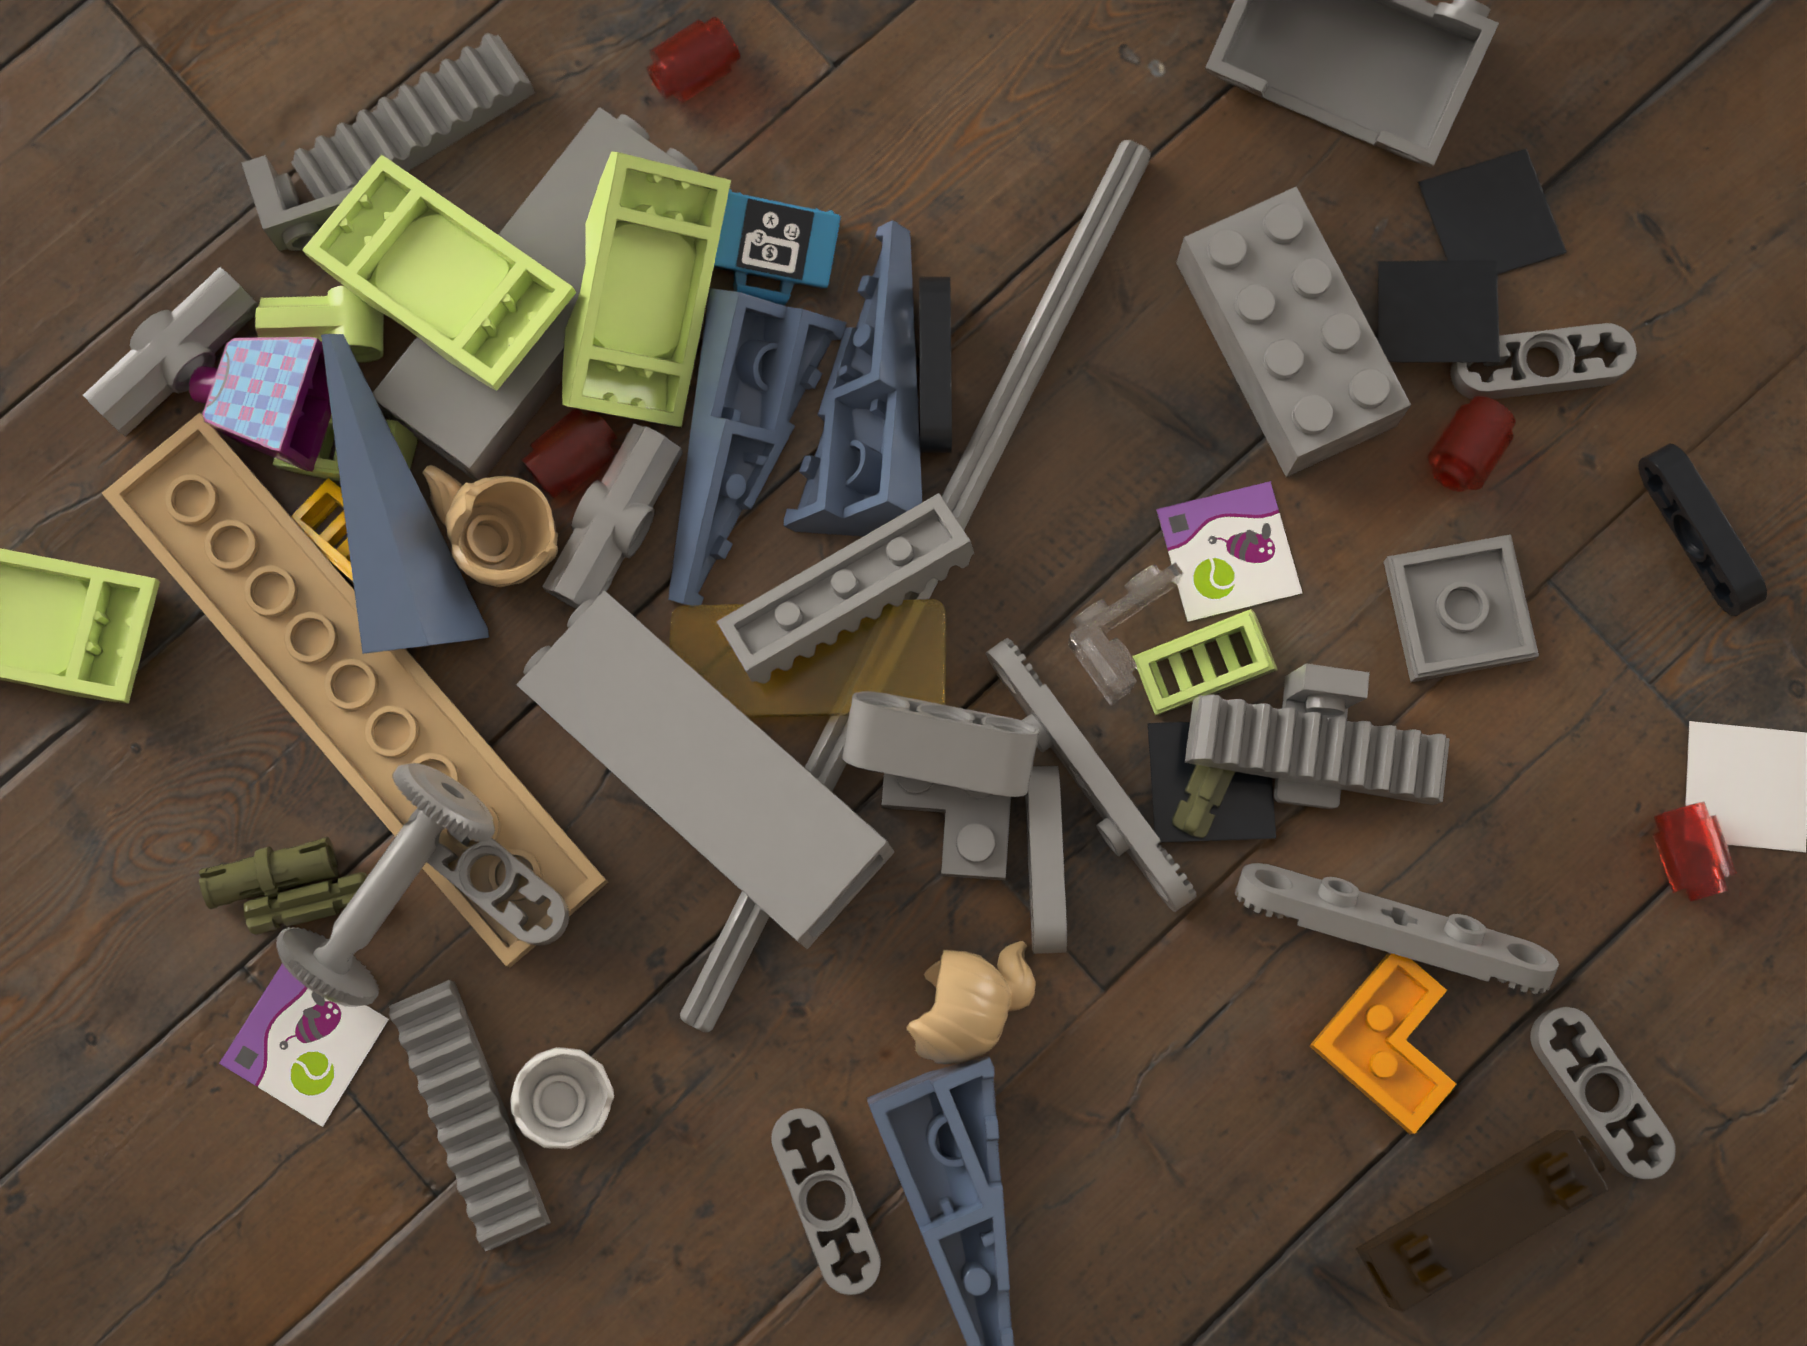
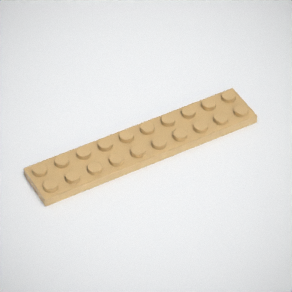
M200 412L102 492L103 496L395 837L403 825L409 821L410 816L417 807L412 805L411 801L407 800V797L398 790V787L395 785L396 783L393 782V773L400 765L419 763L432 767L453 778L483 802L493 817L495 832L492 838L564 898L569 909V916L608 883L606 878L406 648L362 653L354 588L323 555L217 430L204 422L203 415ZM445 828L440 833L439 843L449 848L458 856L456 860L448 864V867L454 871L461 855L479 841L476 842L472 839L466 847L449 833L448 828ZM494 855L479 858L473 864L470 872L471 882L480 892L496 890L502 885L506 876V868L503 861ZM426 862L422 869L506 967L511 968L536 946L515 937ZM521 876L514 893L508 899L499 903L497 908L504 913L508 902L511 901L527 914L528 920L523 926L527 932L535 925L546 930L553 922V919L547 914V910L552 903L547 898L538 905L521 894L518 890L529 883L524 876Z

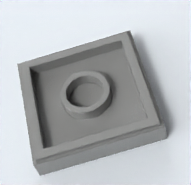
M1511 534L1388 556L1384 560L1410 682L1532 661L1539 657Z

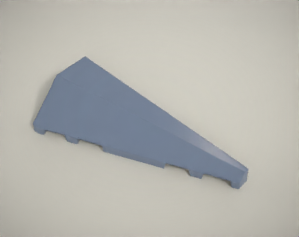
M894 220L883 224L877 229L875 237L882 243V249L873 276H862L857 292L865 298V302L856 328H845L818 412V416L825 421L824 429L815 456H804L799 472L807 478L798 509H787L784 517L783 526L795 532L865 536L922 503L910 231Z
M709 288L668 600L700 607L704 597L698 594L716 559L726 558L733 545L727 540L742 510L752 509L795 427L789 421L806 389H814L823 374L817 367L831 341L841 340L847 322L800 308L786 307L741 292Z
M344 334L321 335L362 653L489 638L488 628Z
M989 1056L926 1072L866 1099L967 1346H1014L1009 1299L1010 1284L1003 1187L998 1147L999 1131L994 1091L995 1076L994 1066Z

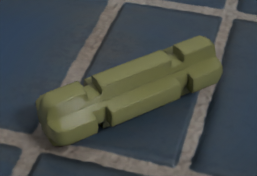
M1196 765L1184 791L1190 796L1187 802L1180 800L1172 818V825L1196 838L1206 837L1215 819V815L1210 813L1212 807L1220 808L1236 771Z
M359 872L338 878V883L335 884L331 879L278 893L277 898L270 899L269 896H262L251 899L243 907L247 927L251 934L256 935L277 930V928H280L281 923L289 927L337 915V913H340L341 908L345 909L368 875Z

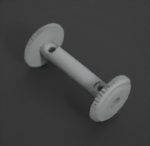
M419 763L404 764L398 766L393 773V782L396 783L395 785L398 787V790L407 797V800L411 801L412 805L417 807L419 813L415 819L403 825L335 921L330 939H326L323 935L320 936L316 932L313 933L304 928L300 929L299 927L285 928L277 937L278 954L285 968L300 983L329 1001L344 1006L356 1007L369 1005L378 996L379 985L376 983L377 981L373 979L374 976L370 974L371 971L367 970L366 966L356 959L354 953L368 945L436 850L441 831L448 828L451 832H455L458 835L461 834L464 838L467 837L476 842L490 840L495 832L493 817L479 798L453 778L427 765Z

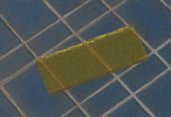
M936 599L903 600V603L897 607L888 603L883 606L881 615L874 620L866 616L861 619L858 630L854 632L845 629L840 631L834 644L819 643L816 645L813 656L809 658L801 655L795 657L792 668L787 671L776 668L771 672L770 681L765 684L750 680L717 623L721 618L746 604L686 605L677 607L671 614L669 648L748 718L849 716L853 694L862 691L886 693L945 705L947 612L943 604Z

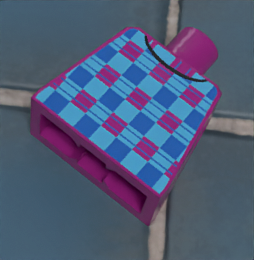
M313 337L233 338L226 344L218 368L199 366L194 370L189 382V392L195 402L206 404L203 411L205 423L240 444L305 471L313 472L332 415L322 341Z

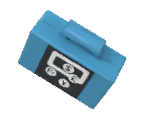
M729 189L714 268L734 273L733 287L735 292H741L785 306L795 283L817 288L828 287L841 216L834 214L832 210L824 212L817 208L810 209L743 195L740 192L734 193ZM747 274L780 280L779 292L745 285Z

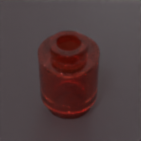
M714 16L705 23L700 19L694 21L649 50L653 63L646 67V70L654 86L664 99L674 95L679 102L684 103L731 73L730 65L740 60L741 56L728 30Z
M1475 396L1469 404L1461 405L1428 454V461L1433 468L1432 474L1434 478L1446 488L1456 492H1464L1466 489H1481L1513 441L1512 429L1516 424L1513 414L1501 403L1484 396Z
M574 408L529 445L532 451L521 461L543 489L554 499L564 490L569 494L613 459L615 453L610 444L617 439V436L597 412L590 411L584 415L579 409Z
M1705 802L1691 804L1654 816L1658 832L1652 835L1672 893L1686 890L1689 901L1692 902L1729 891L1725 878L1737 875L1717 815H1709Z

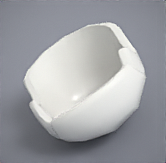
M556 1047L535 1055L525 1063L518 1073L511 1094V1112L523 1135L544 1148L572 1149L600 1132L610 1112L614 1091L601 1063L580 1049Z

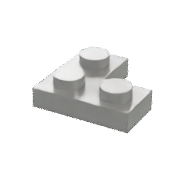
M884 773L882 808L945 813L941 876L1005 881L1011 797Z

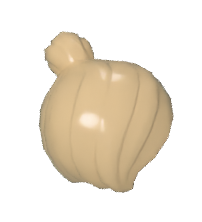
M429 465L423 471V475L430 488V499L438 519L447 527V537L452 543V557L460 569L477 582L496 587L520 584L538 573L556 557L558 552V533L556 532L552 511L546 497L532 483L516 477L495 476L485 477L474 483L466 482L462 485L458 480L436 466Z
M1024 941L1012 943L1000 952L997 969L980 955L966 951H943L940 961L934 963L924 974L926 980L936 987L935 1004L931 1011L924 1013L919 1019L911 1021L907 1026V1030L915 1040V1051L918 1056L934 1060L935 1063L960 1064L983 1056L997 1044L1003 1032L1008 1012L1021 1010L1029 1006L1035 996L1036 982L1025 960L1027 944Z

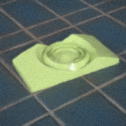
M611 151L585 224V269L579 296L565 328L562 405L682 427L731 180Z
M382 154L302 249L307 257L369 306L401 324L449 363L496 391L576 294L573 286Z
M0 548V680L65 695L129 704L160 581L152 577Z

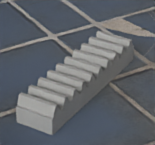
M487 33L483 36L481 45L478 48L474 49L470 46L462 48L460 59L452 61L446 58L441 61L440 69L437 73L432 74L425 71L420 75L419 83L414 87L407 84L400 86L398 97L393 100L382 97L379 99L375 111L361 110L357 114L356 122L352 125L343 122L338 124L336 133L331 138L320 135L316 138L313 149L308 151L299 148L295 151L294 159L291 163L316 200L355 187L381 154L408 172L535 93L530 80L500 36Z
M938 493L721 618L717 623L750 680L765 684L770 681L771 672L776 668L787 671L792 668L795 657L799 655L806 658L813 656L816 645L819 643L834 644L840 631L844 629L850 632L858 630L861 619L866 616L874 620L881 615L883 606L888 603L897 607L903 603L907 592L913 591L920 594L925 590L928 580L932 578L939 581L946 579L950 567L957 565L965 568L969 565L974 550L970 539Z
M1200 695L1193 699L1185 763L1435 805L1443 802L1450 739L1446 738L1444 734L1425 735L1421 733V730L1402 731L1397 730L1396 726L1392 725L1374 726L1369 721L1351 722L1347 721L1346 717L1328 718L1322 717L1321 713L1317 712L1299 713L1294 708L1276 709L1266 703L1253 705L1247 704L1243 699L1224 700L1220 695Z
M448 980L390 1005V1019L398 1028V1039L409 1056V1067L418 1079V1090L427 1102V1113L436 1125L439 1143L446 1150L448 1166L457 1178V1189L466 1201V1212L469 1219L475 1224L477 1229L476 1237L479 1244L486 1252L551 1224L455 982Z

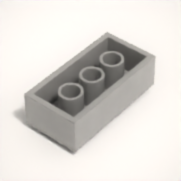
M1297 186L1184 237L1176 264L1286 477L1386 432L1399 424L1410 408L1411 403Z

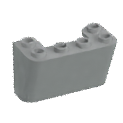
M1235 0L1205 69L1209 74L1229 84L1405 159L1427 167H1433L1499 23L1488 19L1487 16L1490 8L1475 0H1453L1451 4L1439 2L1437 6L1426 2V0Z

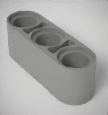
M862 691L854 693L852 697L842 759L850 765L866 770L994 795L1019 797L1026 795L1028 791L1039 729L1033 724L1014 718L886 693Z

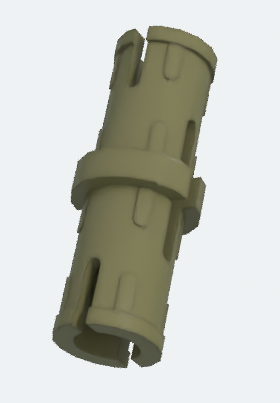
M323 837L319 840L273 851L268 846L257 849L252 857L224 865L202 868L199 871L201 877L199 884L207 907L214 909L235 901L262 895L269 896L270 899L277 898L278 893L283 892L285 889L313 881L317 882L328 878H335L338 876L336 868L338 863L332 842L329 837Z

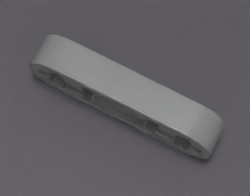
M1611 323L1500 335V362H1483V364L1489 367L1504 365L1511 356L1509 351H1512L1511 368L1497 369L1491 374L1487 382H1482L1479 373L1468 372L1467 368L1473 362H1453L1450 376L1455 389L1461 395L1478 401L1601 387L1617 382L1631 368L1636 358V345L1627 330ZM1599 342H1603L1607 352L1617 353L1616 359L1608 368L1605 367L1602 358L1596 357L1583 359L1576 366V373L1573 372L1575 356L1590 354L1598 346ZM1536 347H1544L1551 350L1559 361L1558 373L1551 377H1541L1533 373L1527 364L1528 351Z
M1032 766L1028 791L1025 795L1033 954L1066 953L1067 922L1058 766Z
M416 809L413 812V814L409 818V821L417 817L419 813L418 809ZM447 829L460 843L466 847L469 845V838H464L461 834L458 835ZM492 837L488 841H479L468 848L459 858L454 871L448 867V864L456 860L458 856L440 843H438V847L428 859V864L518 939L531 945L542 946L556 941L565 932L569 922V909L564 898ZM494 855L499 857L506 868L504 882L494 891H478L473 886L470 878L473 864L483 856ZM521 876H524L529 881L527 885L518 890L521 894L538 905L547 898L552 903L547 910V914L553 919V922L546 930L535 925L527 932L523 927L528 920L527 914L511 901L508 902L504 913L497 908L499 903L505 901L514 893Z
M1571 1007L1551 1009L1542 1013L1535 1020L1531 1029L1530 1039L1532 1048L1613 1167L1621 1174L1635 1179H1654L1666 1173L1675 1158L1673 1137L1590 1017L1584 1012ZM1556 1021L1561 1027L1574 1025L1578 1034L1572 1038L1571 1042L1579 1056L1587 1058L1595 1053L1599 1062L1583 1066L1571 1078L1567 1068L1577 1066L1579 1063L1568 1049L1554 1050L1551 1047L1549 1041L1556 1036V1031L1552 1024ZM1599 1073L1611 1077L1619 1089L1617 1104L1610 1111L1604 1113L1592 1108L1585 1096L1587 1082L1591 1077ZM1634 1109L1637 1117L1625 1122L1637 1137H1652L1655 1144L1648 1150L1652 1161L1649 1164L1643 1160L1630 1161L1627 1153L1634 1147L1631 1138L1624 1128H1614L1609 1133L1605 1127L1606 1124L1625 1118Z
M804 1108L790 1110L783 1114L774 1125L771 1138L772 1147L825 1281L832 1289L846 1295L862 1293L874 1284L880 1272L881 1257L829 1124L823 1116L813 1110ZM801 1119L802 1124L806 1128L817 1126L820 1131L821 1138L812 1142V1149L817 1162L830 1155L835 1165L834 1170L815 1172L808 1176L801 1184L797 1182L793 1170L807 1167L802 1153L798 1149L787 1151L783 1139L792 1134L790 1123ZM820 1181L835 1182L844 1191L846 1197L845 1208L835 1219H818L808 1208L807 1196L809 1190ZM852 1217L856 1219L860 1231L846 1233L850 1246L855 1253L866 1251L870 1262L861 1268L863 1278L856 1282H852L847 1273L836 1275L833 1271L832 1264L841 1258L835 1238L826 1246H823L818 1236L819 1231L836 1230L845 1225Z

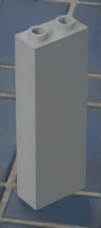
M599 107L498 234L573 286L576 291L573 298L497 391L449 363L420 338L416 337L373 392L383 415L390 420L401 423L413 432L419 441L475 481L488 476L562 381L565 328L579 296L585 269V224L611 151L699 172L695 164L681 152L670 148L665 153L649 142L650 137L645 129L624 114H621L616 119Z
M605 590L595 600L589 599L583 602L572 613L567 623L568 630L552 647L545 646L529 659L524 668L525 676L516 685L796 941L808 949L895 853L881 835Z

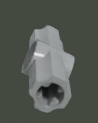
M219 267L173 311H159L146 319L131 337V350L87 390L83 396L107 421L126 437L172 392L182 393L188 391L191 375L197 367H213L216 359L214 353L256 315V308L259 305L226 271Z
M633 424L603 480L593 482L582 497L572 521V530L574 531L542 586L546 592L561 602L577 609L583 602L589 599L595 600L604 590H608L624 558L630 559L644 541L655 514L653 506L683 454L681 447L674 444L663 434L647 426L643 427Z

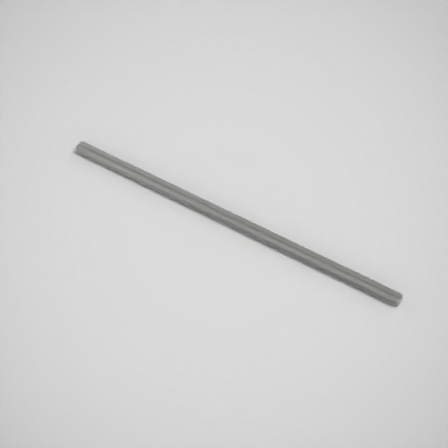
M1124 140L1120 143L942 495L943 500L963 530L1149 163L1150 151L1145 146L1137 144L1132 140ZM935 578L927 581L925 590L920 594L913 591L907 592L901 605L896 607L889 603L887 604L805 766V769L831 792L847 764L842 759V752L853 694L862 691L883 692L939 581ZM743 891L680 1013V1019L684 1023L702 1032L709 1033L713 1030L770 917Z

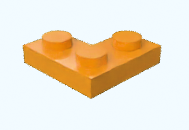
M1388 952L1309 1045L1409 1134H1415L1456 1085L1452 1079L1406 1040L1446 993L1447 989L1412 959Z

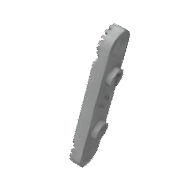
M1009 638L1004 639L988 650L986 656L990 664L1027 715L1022 721L1033 724L1039 729L1036 747L1041 752L1046 751L1048 748L1053 750L1103 819L1096 827L1111 850L1117 856L1127 851L1148 882L1172 911L1177 912L1197 897L1192 884L1187 880L1185 873H1176L1181 867L1174 862L1173 857L1167 853L1166 849L1158 845L1161 840L1047 685H1043L1039 680L1037 673L1032 670V665L1030 663H1027L1025 666L1022 662L1026 660L1025 655L1021 654L1019 648Z
M1251 863L1243 867L1235 890V895L1238 896L1237 899L1240 902H1244V906L1247 908L1255 906L1254 912L1257 913L1265 909V916L1272 917L1274 912L1277 918H1283V916L1287 918L1292 917L1297 919L1298 926L1489 982L1491 976L1498 978L1497 980L1501 983L1509 981L1508 987L1514 989L1516 984H1519L1520 991L1527 992L1529 989L1532 994H1538V991L1545 993L1546 990H1549L1559 966L1555 956L1545 948L1518 937L1487 929L1481 922L1472 917L1462 914H1451L1449 917L1371 895L1359 891L1355 885L1341 878L1325 877L1320 880L1273 865Z

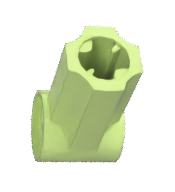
M345 286L331 288L328 291V296L260 298V304L256 308L255 329L258 337H313L322 341L321 335L344 334L357 362H370L383 357L384 314L369 306Z

